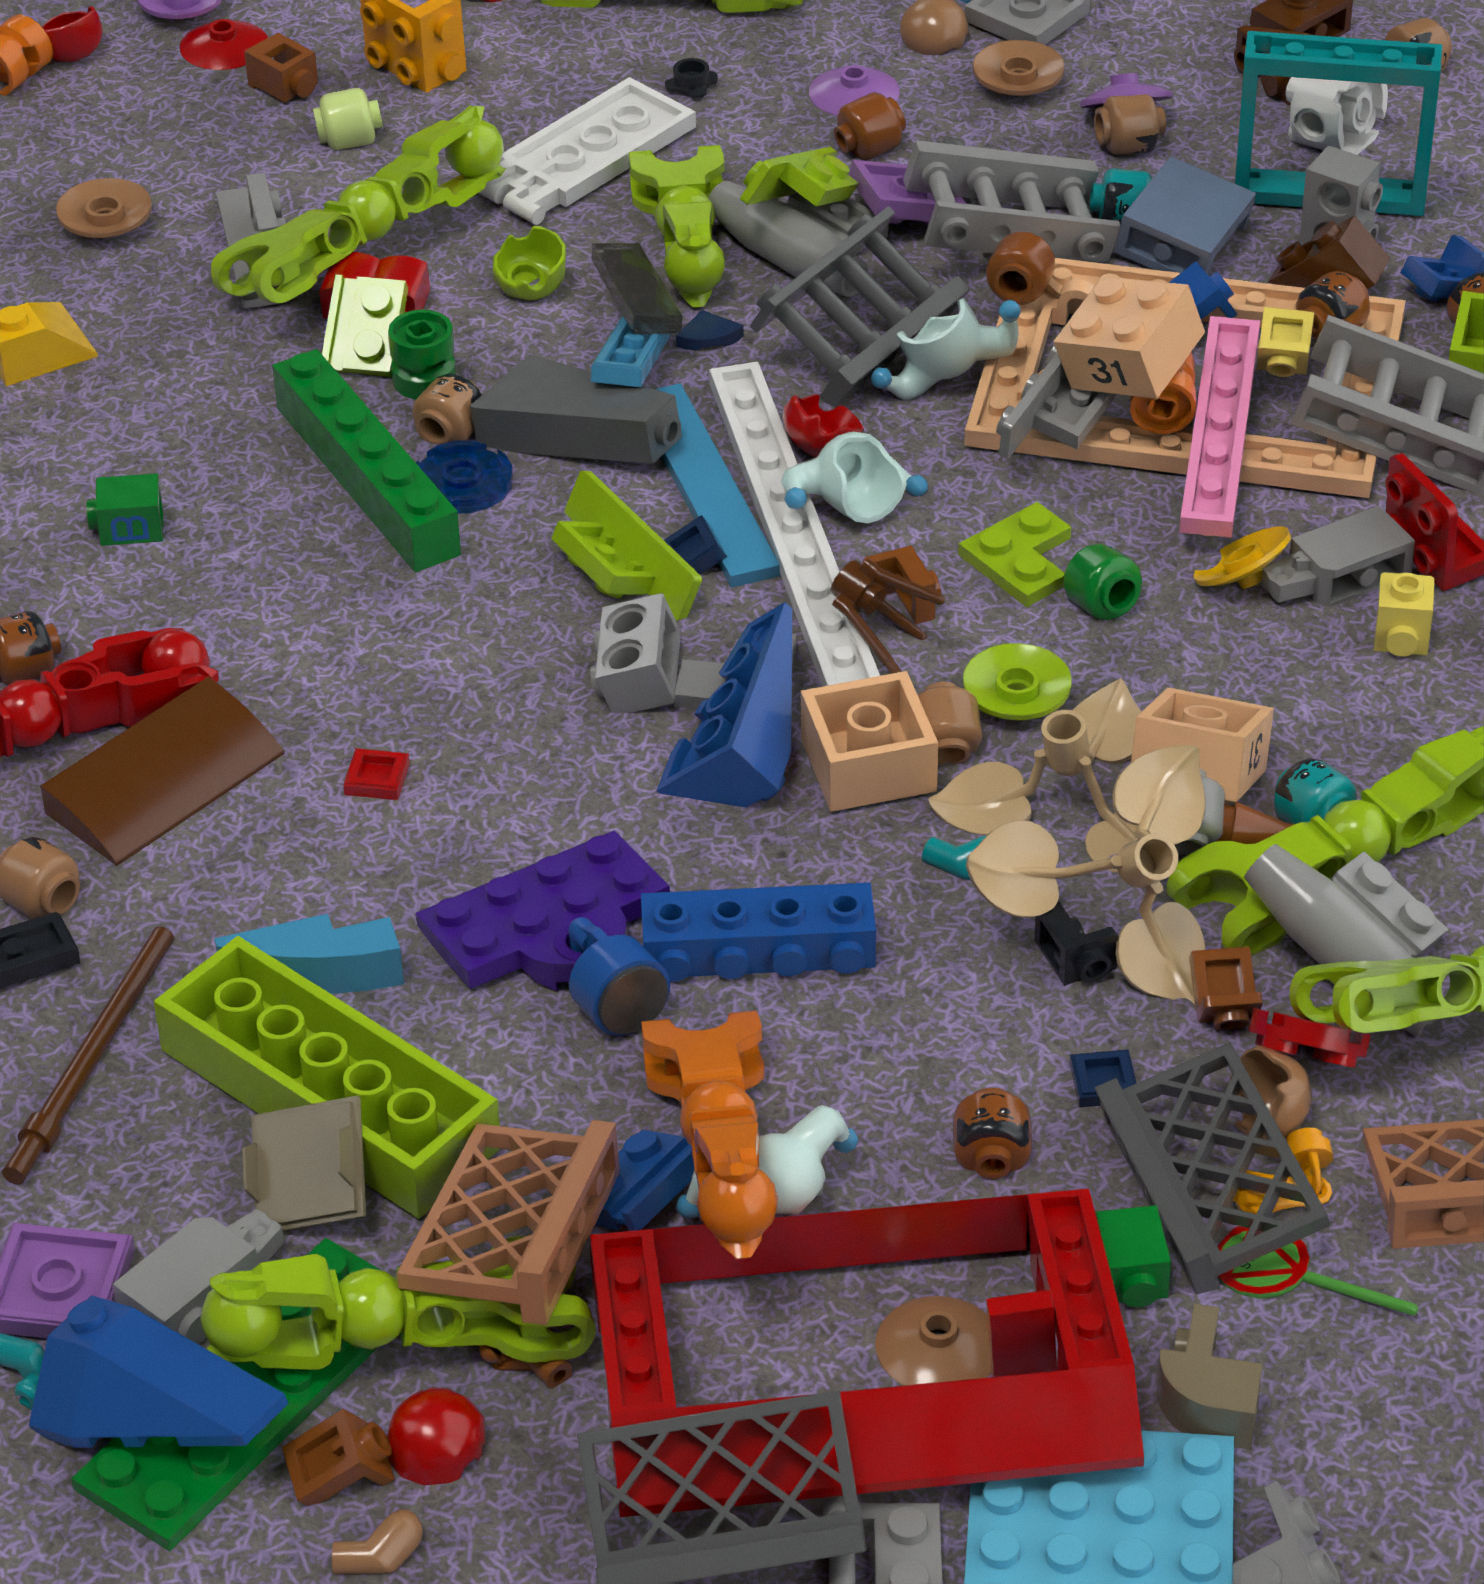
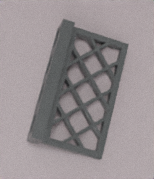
M1231 1042L1123 1090L1117 1078L1094 1087L1104 1118L1149 1205H1157L1163 1232L1196 1295L1220 1289L1217 1279L1218 1275L1331 1226L1324 1207ZM1228 1066L1233 1075L1225 1093L1199 1087L1204 1076ZM1240 1091H1242L1244 1097L1238 1096ZM1160 1095L1178 1098L1169 1117L1145 1112L1142 1103ZM1192 1101L1218 1107L1209 1126L1183 1121ZM1231 1110L1256 1116L1248 1136L1222 1130ZM1155 1130L1162 1131L1160 1137ZM1264 1133L1266 1134L1268 1140L1262 1139ZM1176 1135L1201 1140L1193 1160L1168 1155L1167 1152ZM1215 1144L1241 1150L1232 1170L1206 1164ZM1255 1153L1280 1159L1281 1162L1273 1179L1246 1173ZM1178 1173L1185 1174L1183 1181ZM1288 1177H1290L1293 1184L1286 1183ZM1199 1178L1225 1184L1216 1204L1191 1198ZM1239 1187L1265 1193L1257 1214L1230 1208ZM1279 1197L1303 1202L1309 1211L1287 1222L1270 1218ZM1202 1217L1209 1219L1206 1225ZM1223 1222L1250 1228L1244 1241L1219 1251L1214 1240Z
M840 1390L577 1434L597 1568L595 1570L598 1584H670L865 1552L867 1550ZM828 1406L833 1435L818 1456H815L785 1433L801 1410ZM790 1412L779 1429L763 1418L764 1416ZM752 1419L774 1435L752 1467L720 1445L736 1421ZM724 1423L714 1439H711L697 1428ZM687 1430L708 1446L686 1478L654 1455L669 1433L673 1431ZM658 1434L648 1450L631 1439ZM620 1440L642 1456L621 1488H618L598 1473L594 1449L595 1444ZM780 1440L812 1463L790 1495L758 1473ZM834 1445L839 1472L823 1462ZM714 1451L746 1473L724 1506L692 1483ZM649 1462L680 1484L659 1516H656L627 1494ZM818 1468L841 1484L846 1512L818 1517L796 1501ZM752 1479L784 1501V1504L769 1525L752 1527L730 1511ZM600 1485L615 1495L605 1510ZM687 1490L718 1512V1515L703 1536L686 1538L665 1522ZM623 1501L653 1524L637 1547L610 1551L606 1522L620 1502ZM790 1507L807 1518L780 1523ZM725 1518L741 1529L714 1534ZM659 1529L674 1539V1541L648 1545Z

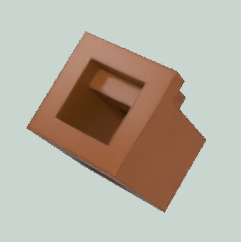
M276 33L244 51L248 86L253 89L258 87L279 100L286 102L297 95L302 98L309 96L314 91L316 84H318L315 52L280 33Z

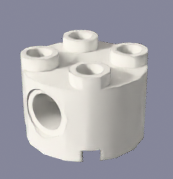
M1291 77L1286 88V99L1288 102H1291L1288 133L1290 141L1324 150L1329 145L1358 155L1376 139L1379 130L1372 129L1376 117L1381 119L1385 117L1388 98L1387 84Z

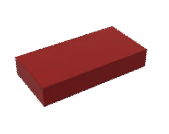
M1042 1290L986 1299L991 1376L999 1377L1057 1371L1055 1317L1051 1291Z

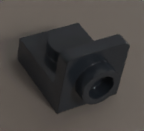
M1059 900L1052 910L1040 916H1035L1034 941L1064 986L1081 980L1089 983L1096 982L1104 978L1110 971L1116 970L1118 935L1113 927L1085 934L1079 920L1076 917L1070 918Z

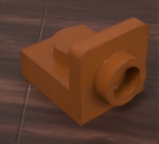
M344 1408L282 1446L297 1501L306 1506L326 1501L363 1477L380 1486H385L395 1479L388 1458L392 1453V1448L385 1432L375 1422H367Z

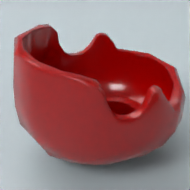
M93 6L88 7V13L82 11L63 12L49 19L41 26L51 41L52 59L57 62H76L90 56L100 44L103 34L101 20Z
M819 394L802 399L798 395H794L784 406L782 419L784 430L789 439L801 451L816 458L824 446L836 436L853 431L863 433L864 428L860 420L847 407L839 405L832 410L825 411L819 407Z
M432 1387L428 1390H420L399 1404L393 1412L387 1432L392 1448V1453L388 1456L390 1465L401 1478L423 1486L446 1484L459 1480L465 1467L473 1460H480L482 1456V1447L485 1445L486 1420L469 1397L449 1388Z

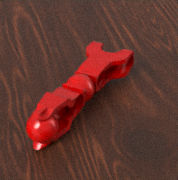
M165 628L154 632L140 630L98 639L93 644V651L63 662L51 672L48 670L41 672V682L34 679L16 680L0 691V758L4 755L6 757L14 755L13 745L20 748L39 747L52 738L57 730L64 738L70 736V732L82 733L120 722L125 726H133L205 678L210 677L215 682H218V671L209 667L210 658L204 642L183 628ZM142 671L144 672V674L133 676V675L138 674V673H140V672H142Z

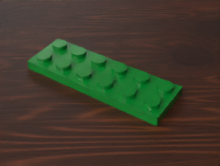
M326 1237L307 1254H318L324 1257L329 1270L335 1269L338 1283L350 1273L364 1268L381 1270ZM281 1306L282 1321L307 1317L312 1313L311 1307ZM341 1338L340 1352H334L331 1363L318 1370L261 1368L254 1361L230 1362L283 1392L289 1402L246 1446H179L175 1437H148L143 1447H125L120 1437H114L71 1478L73 1490L170 1552L377 1348L371 1350L354 1347Z

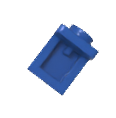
M1452 235L1440 259L1408 256L1400 273L1416 285L1414 291L1430 301L1439 302L1442 298H1449L1450 293L1461 280L1475 273L1484 272V252L1464 237Z
M1196 261L1169 282L1189 285L1200 319H1203L1217 307L1227 318L1237 316V313L1228 302V299L1234 293L1217 271L1209 276Z

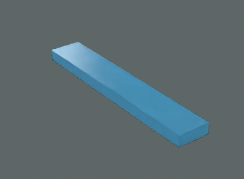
M679 383L655 389L675 395L678 416L681 422L682 438L661 457L694 520L703 515L726 553L727 557L720 561L718 565L728 584L733 588L780 577V564L682 384Z

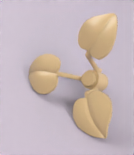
M1120 678L1090 695L1073 710L1055 711L1044 719L1041 726L1044 748L1034 752L1035 764L1026 784H1024L1021 773L1011 765L1001 762L980 763L962 771L941 792L930 797V808L943 822L952 827L970 833L988 835L992 830L1005 823L1030 820L1032 811L1026 797L1036 792L1045 765H1048L1057 774L1062 776H1073L1082 772L1096 809L1104 820L1092 826L1086 834V851L1093 861L1106 859L1115 854L1118 855L1122 847L1137 840L1135 831L1138 825L1125 822L1116 812L1113 814L1108 809L1092 770V763L1095 758L1107 764H1121L1131 759L1136 717L1142 711L1133 700L1125 682ZM1108 869L1109 871L1118 873L1117 869Z
M1183 745L1161 748L1139 757L1120 773L1113 789L1114 810L1122 820L1138 826L1135 831L1137 840L1122 847L1118 855L1069 867L1056 868L1059 850L1052 835L1041 825L1031 821L1020 820L1005 823L992 830L967 856L966 868L979 894L1001 912L1020 918L1040 916L1055 907L1059 899L1056 879L1117 869L1120 877L1128 885L1136 888L1145 887L1146 892L1139 906L1142 919L1127 923L1119 932L1116 944L1117 964L1125 979L1141 992L1172 1000L1187 998L1195 1004L1189 957L1192 951L1206 950L1201 928L1192 913L1177 902L1164 903L1153 912L1151 907L1156 895L1163 891L1160 881L1172 875L1177 867L1178 852L1175 845L1189 840L1195 835L1204 818L1205 793L1200 774L1198 747Z

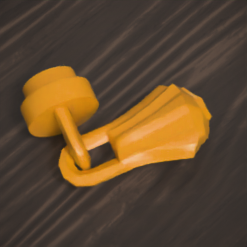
M1308 1127L1295 1130L1287 1136L1286 1142L1321 1204L1328 1203L1332 1195L1331 1185L1322 1177L1321 1169L1327 1167L1334 1158L1330 1140L1324 1137L1321 1130ZM1246 1171L1247 1174L1273 1179L1274 1177L1271 1174ZM1288 1177L1286 1183L1293 1184L1290 1177ZM1239 1187L1233 1201L1238 1210L1257 1214L1265 1193ZM1279 1197L1273 1212L1306 1206L1303 1202Z

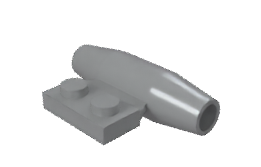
M730 181L719 183L709 196L716 213L715 219L745 247L794 277L799 276L848 238L847 232L863 215L868 213L872 218L875 217V214L870 209L851 198L816 207L798 192L789 195L786 203L777 198H772L768 201L747 205L740 200L747 187ZM889 223L881 232L885 238L888 237ZM858 255L853 257L868 273V265ZM835 271L823 281L833 292L850 297L858 293L838 271Z
M1274 844L1253 863L1244 876L1245 880L1285 932L1319 964L1346 961H1387L1421 957L1449 930L1434 916V913L1426 904L1416 900L1392 878L1386 867L1374 861L1365 852H1362L1338 870L1330 880L1285 849ZM1436 1019L1416 1022L1412 1026L1403 1029L1417 1038L1422 1033L1423 1028L1427 1024H1432Z

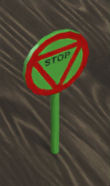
M1241 1226L1233 1228L1217 1245L1219 1251L1244 1241L1250 1228ZM1301 1239L1217 1276L1224 1286L1236 1293L1258 1299L1281 1296L1295 1289L1303 1281L1408 1315H1416L1418 1313V1306L1412 1302L1308 1271L1310 1257L1306 1244Z

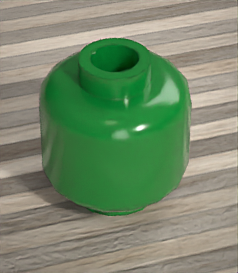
M1093 544L1078 551L1069 561L1064 573L1063 586L1067 597L1082 610L1095 618L1110 620L1128 613L1136 604L1142 591V575L1139 567L1126 555L1113 547L1104 544Z

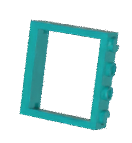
M1248 31L1244 58L1235 184L1255 192L1254 203L1303 207L1306 172L1251 168L1258 75L1423 87L1413 180L1379 177L1378 183L1382 184L1383 192L1375 213L1424 216L1441 74L1442 44Z

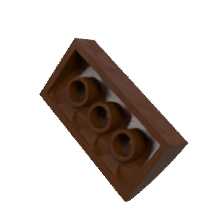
M207 677L40 785L44 811L47 816L118 866L284 755V750L264 725L239 700L217 682Z

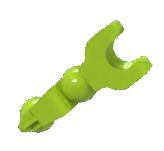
M720 145L698 146L696 156L680 162L660 160L654 156L651 150L630 151L629 170L632 203L639 210L655 216L657 229L664 237V269L666 277L692 307H704L712 294L713 288L722 279L726 262L722 249L712 240V228L716 213L713 203L709 199L712 190L719 183L723 182L722 173L725 171L722 148Z

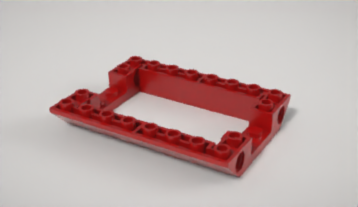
M1088 1188L775 1217L773 1223L763 1232L762 1241L752 1257L735 1259L723 1248L705 1224L592 1234L588 1238L598 1331L601 1333L607 1385L609 1428L807 1396L800 1395L676 1407L660 1284L1026 1250V1232H1028L1031 1241L1030 1268L1036 1291L1050 1290L1053 1300L1055 1333L1058 1342L1057 1371L840 1392L857 1494L1143 1467L1144 1451L1134 1361L1090 1190ZM829 1407L801 1410L785 1434L812 1454L818 1456L833 1435ZM790 1412L764 1416L763 1418L779 1429ZM752 1419L740 1420L733 1424L720 1445L752 1467L774 1435ZM724 1423L697 1428L711 1439H714ZM687 1430L670 1432L654 1455L686 1478L708 1446ZM658 1434L631 1439L648 1450ZM619 1440L611 1442L616 1486L621 1488L642 1456ZM780 1440L758 1473L790 1495L812 1463ZM834 1445L823 1462L839 1472ZM714 1451L692 1483L724 1506L746 1473ZM649 1462L627 1494L652 1513L660 1514L680 1484ZM818 1468L796 1500L843 1496L842 1486ZM752 1479L734 1506L784 1501ZM687 1490L672 1512L712 1508ZM623 1501L618 1505L620 1517L640 1516L638 1512Z

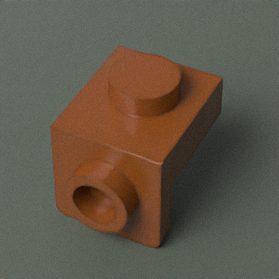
M912 545L867 556L863 559L864 562L869 558L882 569L941 594L940 583L936 573L933 570L926 569ZM882 582V586L887 590V594L896 592L915 624L935 619L934 603Z
M1250 946L1192 951L1189 962L1198 1022L1214 1021V1028L1218 1030H1233L1248 1026L1253 1008L1261 1009L1263 1005L1262 993L1256 992Z

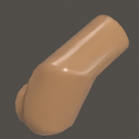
M396 1510L383 1520L366 1541H333V1574L393 1573L406 1561L421 1542L423 1528L420 1519L410 1510Z

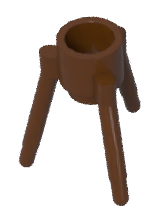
M869 558L863 564L853 560L840 570L831 585L830 592L836 597L832 606L848 618L891 674L902 672L859 612L870 615L875 610H878L914 638L925 640L927 639L925 632L884 601L887 590L882 586V582L937 605L944 604L945 598L943 595L929 590V588L882 569Z

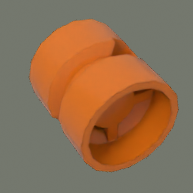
M22 14L13 15L0 25V81L8 83L6 87L0 90V94L7 96L25 82L27 77L33 76L51 62L53 55L51 41L40 24L31 17Z
M1192 353L1188 355L1158 399L1130 396L1131 416L1133 421L1143 430L1154 434H1169L1180 431L1189 425L1196 413L1195 360Z

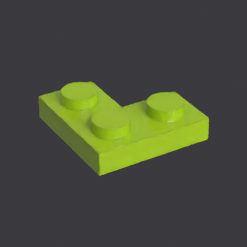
M1035 502L958 543V555L1025 607H1029L1064 587L1065 572L1041 554L1071 539L1072 527L1039 502Z

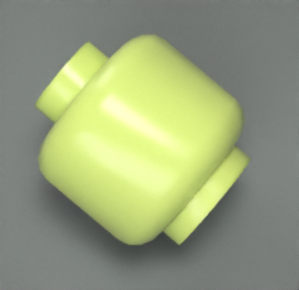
M360 88L325 94L320 99V107L313 108L320 144L328 143V146L334 150L370 145L375 140L374 129L383 127L378 101H368L366 93Z

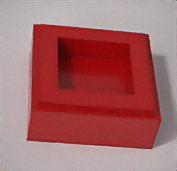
M355 748L343 784L344 795L398 800L410 764L409 753Z

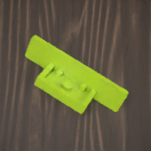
M829 146L767 159L764 162L758 161L749 170L743 181L747 188L741 195L740 200L747 205L798 192L817 207L849 199L859 183L848 175L850 172L849 167L836 158L838 152Z
M580 471L564 510L573 521H558L551 539L567 554L568 561L581 568L595 582V587L603 594L620 598L624 594H649L651 596L663 593L675 620L678 621L686 618L702 583L701 575L593 472Z

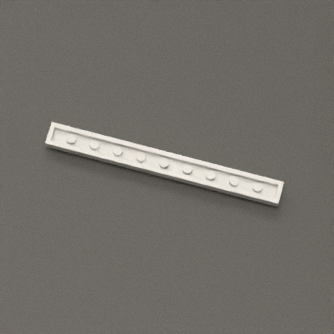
M751 362L709 369L711 390L767 540L780 564V575L822 687L880 676L867 643L848 618L832 606L836 597L831 594L830 588L840 571L810 494L805 493L807 501L804 507L797 510L789 508L784 500L786 492L781 483L782 476L786 469L798 463L759 363Z

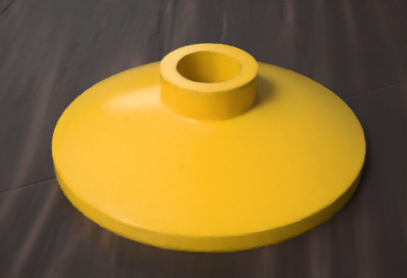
M1276 526L1262 529L1220 549L1221 561L1211 569L1195 570L1193 574L1194 580L1200 586H1220L1238 582L1242 589L1260 583L1262 581L1263 568L1278 557L1291 540L1288 528Z

